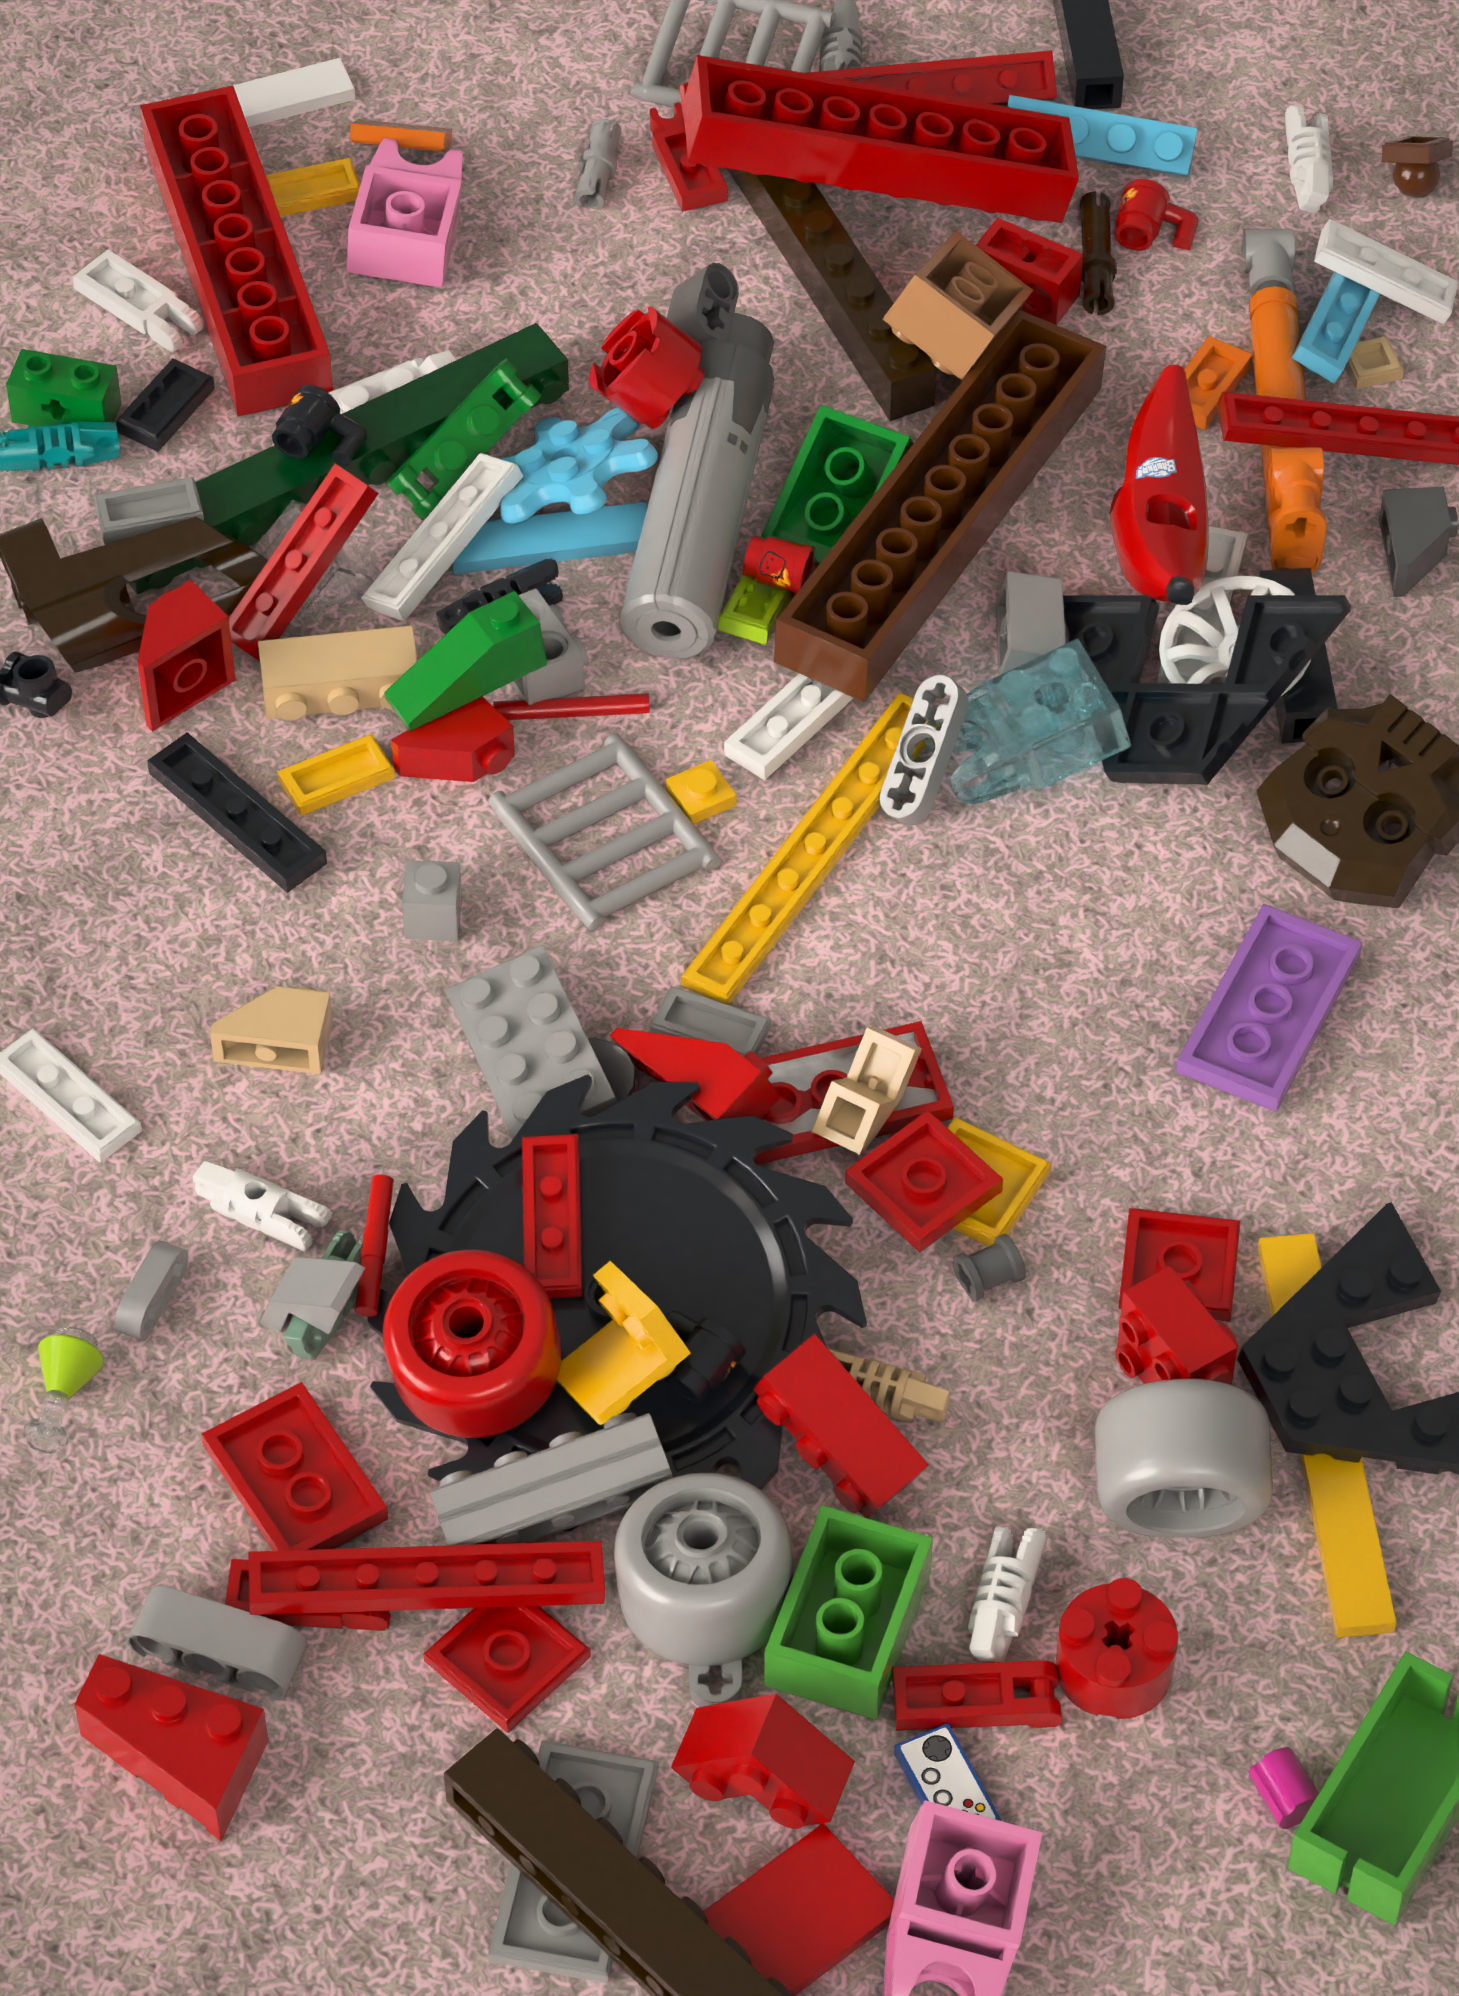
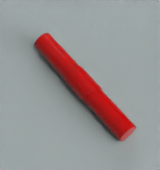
M374 1175L371 1180L366 1226L364 1227L360 1257L361 1265L365 1267V1270L358 1282L355 1312L366 1317L375 1316L378 1312L394 1179L388 1175Z

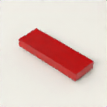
M578 1134L522 1137L524 1267L538 1279L549 1298L583 1296L579 1136Z

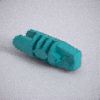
M75 421L70 424L56 423V425L50 426L45 424L41 427L28 426L25 429L0 432L1 472H8L10 470L40 471V467H47V470L54 469L55 465H61V468H69L70 463H75L76 467L120 457V444L116 423Z

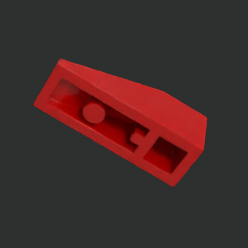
M616 1028L610 1035L615 1044L628 1053L632 1064L653 1081L698 1082L700 1092L688 1101L685 1106L704 1121L755 1116L761 1119L780 1098V1095L768 1080L773 1074L772 1070L751 1051L742 1056L728 1044L722 1042Z

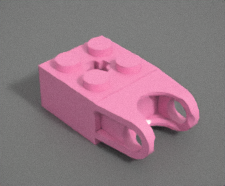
M383 138L370 165L365 167L348 229L346 272L442 288L459 223L463 150L451 148L437 163L416 165L404 160L400 156L397 139Z
M924 1801L909 1829L887 1932L883 1996H909L914 1986L927 1981L943 1983L952 1988L958 1996H1001L1017 1949L1021 1944L1043 1832L930 1801ZM958 1881L965 1883V1887L960 1885Z

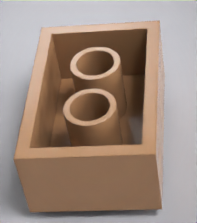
M955 231L913 276L883 320L891 326L893 333L900 340L908 344H915L930 355L933 364L946 374L956 375L963 380L1034 290Z

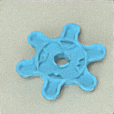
M619 408L610 410L598 421L583 427H578L573 420L562 421L559 417L555 416L545 418L535 426V445L523 450L516 456L499 458L517 464L523 474L522 479L514 489L501 499L500 515L502 520L511 524L519 523L533 516L543 506L556 502L569 503L571 510L576 514L594 512L607 501L606 492L602 488L608 480L621 473L638 472L651 467L658 460V452L646 439L624 441L628 436L636 432L640 423Z

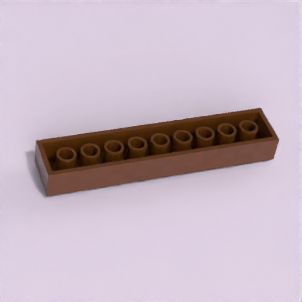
M1018 309L776 619L774 662L865 702L1101 390L1107 346Z

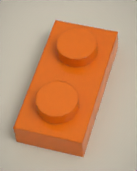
M1211 336L1207 337L1184 369L1196 427L1203 430L1207 429L1219 412L1217 403L1221 393L1234 392L1251 369L1253 354Z

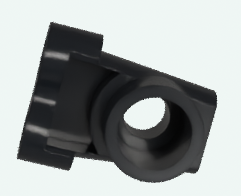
M18 651L8 655L0 670L1 705L13 703L29 709L30 713L37 718H46L55 715L71 700V686L57 677L54 663L49 657L43 655L27 656Z

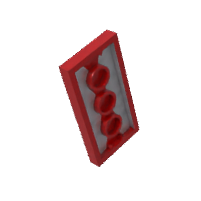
M922 1021L884 1029V1031L922 1048L902 1099L875 1137L900 1131L927 1110L940 1122L952 1120L954 1105ZM864 1034L760 1058L772 1070L773 1074L768 1080L780 1095L778 1101L765 1113L761 1120L792 1133L793 1141L792 1143L758 1154L754 1160L755 1164L759 1165L840 1146L812 1132V1129L831 1082L847 1077Z

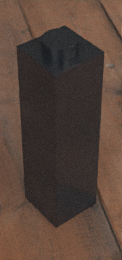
M1053 0L1073 106L1092 110L1121 108L1124 74L1109 1Z
M1280 568L1259 572V577L1275 581L1290 589L1295 595H1316L1311 568ZM1325 643L1312 657L1306 671L1298 682L1275 702L1282 744L1305 742L1302 734L1328 707L1338 709Z

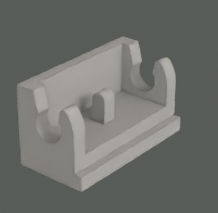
M1007 571L995 602L999 681H1051L1050 671L1044 669L1036 670L1031 667L1038 664L1046 665L1047 667H1061L1066 659L1062 579Z

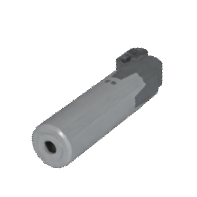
M714 262L676 286L673 291L667 318L701 345V360L698 367L704 371V377L699 387L689 395L683 393L673 405L619 619L624 635L636 647L659 657L691 658L704 653L713 644L774 388L775 379L772 367L769 364L774 346L772 334L763 323L751 316L734 313L739 295L737 280L726 266Z

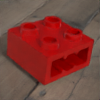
M1170 1265L1123 1291L1115 1355L1121 1369L1128 1377L1134 1378L1138 1376L1143 1384L1172 1379H1202L1232 1385L1238 1350L1236 1338L1225 1323H1217L1204 1307L1202 1296L1193 1283L1190 1281L1184 1282Z

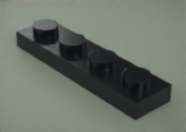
M188 732L147 760L149 774L285 892H290L327 864L326 850Z

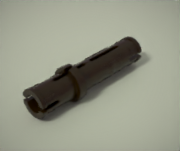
M1096 191L1083 195L1079 203L1083 254L1081 281L1084 284V309L1088 313L1093 314L1094 300H1097V315H1104L1114 308L1113 281L1115 274H1117V263L1111 256L1110 199L1105 193L1101 192L1100 206H1097Z

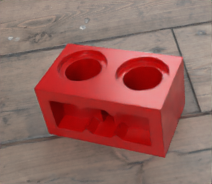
M998 217L975 245L1034 290L1020 308L1021 311L1057 325L1080 296L1083 254Z

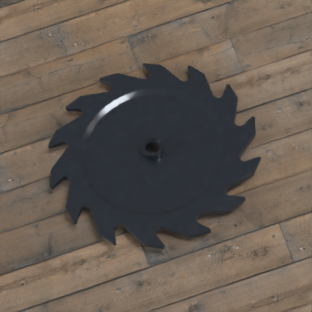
M588 1074L548 1090L512 1142L503 1148H496L490 1144L489 1116L487 1111L482 1110L453 1140L445 1199L442 1207L435 1211L424 1210L407 1183L401 1184L389 1225L408 1275L434 1257L459 1250L476 1249L491 1251L507 1256L524 1266L522 1137L578 1134L581 1173L583 1296L549 1298L561 1340V1361L612 1321L608 1313L600 1307L601 1304L598 1301L606 1293L593 1277V1274L609 1261L659 1307L664 1316L668 1312L678 1311L697 1322L702 1318L715 1321L731 1332L742 1343L747 1352L741 1361L732 1368L715 1392L708 1393L700 1404L693 1403L681 1396L663 1378L657 1380L631 1401L629 1407L622 1412L635 1413L637 1417L647 1413L650 1414L673 1478L692 1473H716L722 1465L734 1464L740 1468L742 1480L762 1490L779 1471L783 1424L780 1426L775 1425L764 1415L757 1403L759 1396L753 1389L764 1375L814 1333L826 1346L817 1324L818 1317L821 1314L835 1312L861 1328L867 1326L858 1281L805 1234L806 1230L814 1224L851 1227L853 1218L826 1186L766 1169L755 1164L754 1160L758 1154L792 1143V1133L755 1116L687 1124L675 1121L674 1115L700 1092L698 1082H653L598 1115L587 1117L580 1113V1108L591 1086L592 1077ZM380 1288L377 1315L367 1318L369 1326L383 1338L384 1317L393 1295ZM471 1331L460 1337L470 1338L477 1335L480 1331ZM373 1381L370 1385L371 1390L397 1423L460 1441L468 1446V1451L464 1457L428 1469V1476L437 1481H441L447 1475L458 1471L467 1470L471 1471L474 1475L494 1468V1463L497 1459L511 1452L524 1451L527 1455L548 1449L553 1439L565 1433L580 1432L582 1436L604 1429V1424L599 1425L558 1382H556L551 1395L544 1405L523 1424L502 1434L483 1438L456 1437L437 1431L423 1423L409 1410L401 1399L394 1383ZM581 1525L566 1529L564 1531L570 1532Z

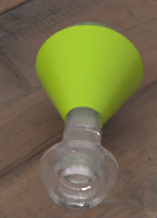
M60 1327L54 1332V1335L45 1337L38 1345L47 1395L39 1418L28 1420L23 1429L27 1436L26 1443L38 1452L53 1454L59 1451L60 1446L67 1444L69 1433L61 1426L68 1401L104 1366V1357L97 1348V1339L83 1329Z

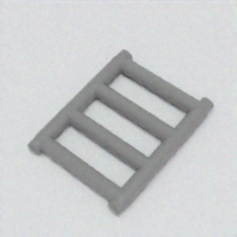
M670 0L642 82L635 81L632 87L631 96L633 98L673 108L674 103H681L680 90L662 86L661 83L690 0ZM699 0L717 4L699 55L713 58L719 57L735 9L761 14L745 63L764 66L779 20L784 19L806 24L791 71L810 72L825 28H832L836 14L822 8L787 0Z
M618 733L609 735L604 741V747L508 795H505L503 791H497L488 799V804L495 811L500 821L590 932L604 925V918L702 867L708 872L718 868L722 862L710 843ZM615 764H618L631 780V782L536 830L521 813V811ZM644 798L659 814V817L564 865L549 848V846ZM672 833L677 836L688 850L593 900L589 899L577 883V881Z

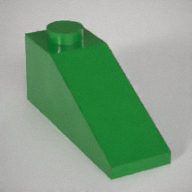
M515 591L471 611L384 692L385 699L408 730L412 731L530 672L547 665L540 622Z

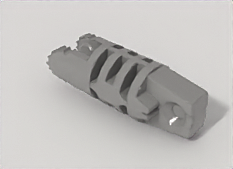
M836 0V3H833L831 11L835 12L836 19L831 29L825 28L821 39L819 71L861 68L862 33L859 30V8L853 0Z

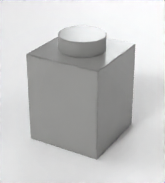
M406 860L402 898L405 939L458 941L462 906L460 862Z

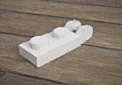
M109 249L73 276L74 289L144 335L148 333L153 341L172 353L182 346L183 341L176 328H173L172 325H169L164 320L167 316L170 317L173 323L194 336L204 328L203 320L197 311L178 299L175 292Z

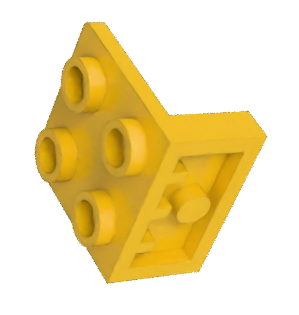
M611 1261L593 1274V1277L606 1293L598 1301L612 1318V1321L561 1361L560 1372L557 1377V1382L599 1425L604 1424L613 1416L624 1412L631 1404V1401L657 1380H661L671 1374L676 1365L691 1354L659 1307Z

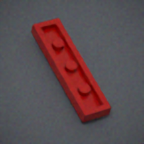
M337 464L333 465L229 617L232 643L260 661L258 641L274 640L281 637L379 494Z

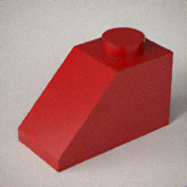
M482 696L412 731L407 730L392 739L394 770L402 777L475 782L488 773L497 774L504 770L511 759L515 757L513 725Z

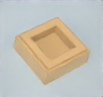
M1387 336L1357 342L1345 366L1356 389L1403 379L1404 370Z

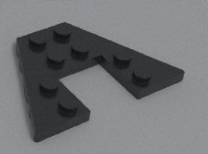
M1063 595L1064 615L1070 634V646L1076 656V668L1081 687L1089 704L1093 719L1091 724L1094 735L1100 745V757L1104 772L1110 781L1117 783L1208 785L1351 611V605L1346 596L1248 595L1225 684L1139 683L1160 608L1155 599L1146 595Z
M1392 1202L1387 1203L1241 1347L1237 1361L1256 1397L1264 1406L1269 1421L1286 1452L1310 1456L1327 1454L1336 1460L1359 1463L1361 1457L1393 1461L1396 1463L1397 1469L1430 1474L1450 1471L1459 1475V1392L1392 1411L1348 1330L1350 1327L1436 1304L1441 1293L1438 1284Z

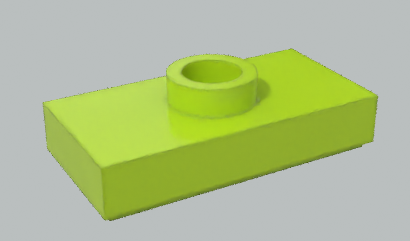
M742 575L719 617L717 630L766 645L776 627V619L787 607L793 593L757 583L755 578Z

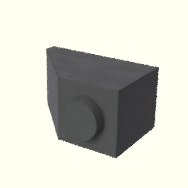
M1444 486L1383 490L1379 524L1393 596H1405L1447 555L1449 537L1457 536V511L1455 507H1448Z

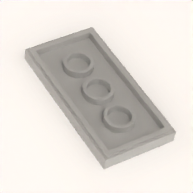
M542 1740L537 1757L540 1768L554 1781L557 1778L565 1780L578 1794L581 1806L593 1818L603 1817L608 1820L622 1837L623 1846L638 1859L659 1770V1761ZM511 1863L488 1952V1962L608 1984L614 1960Z

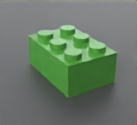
M821 1505L765 1649L764 1686L877 1720L892 1680V1669L897 1667L931 1574L933 1537Z

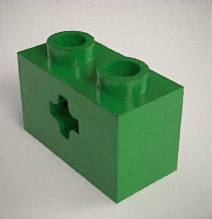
M21 349L6 383L11 419L13 423L41 427L45 424L50 426L56 425V423L70 424L75 421L114 423L122 404L117 366Z

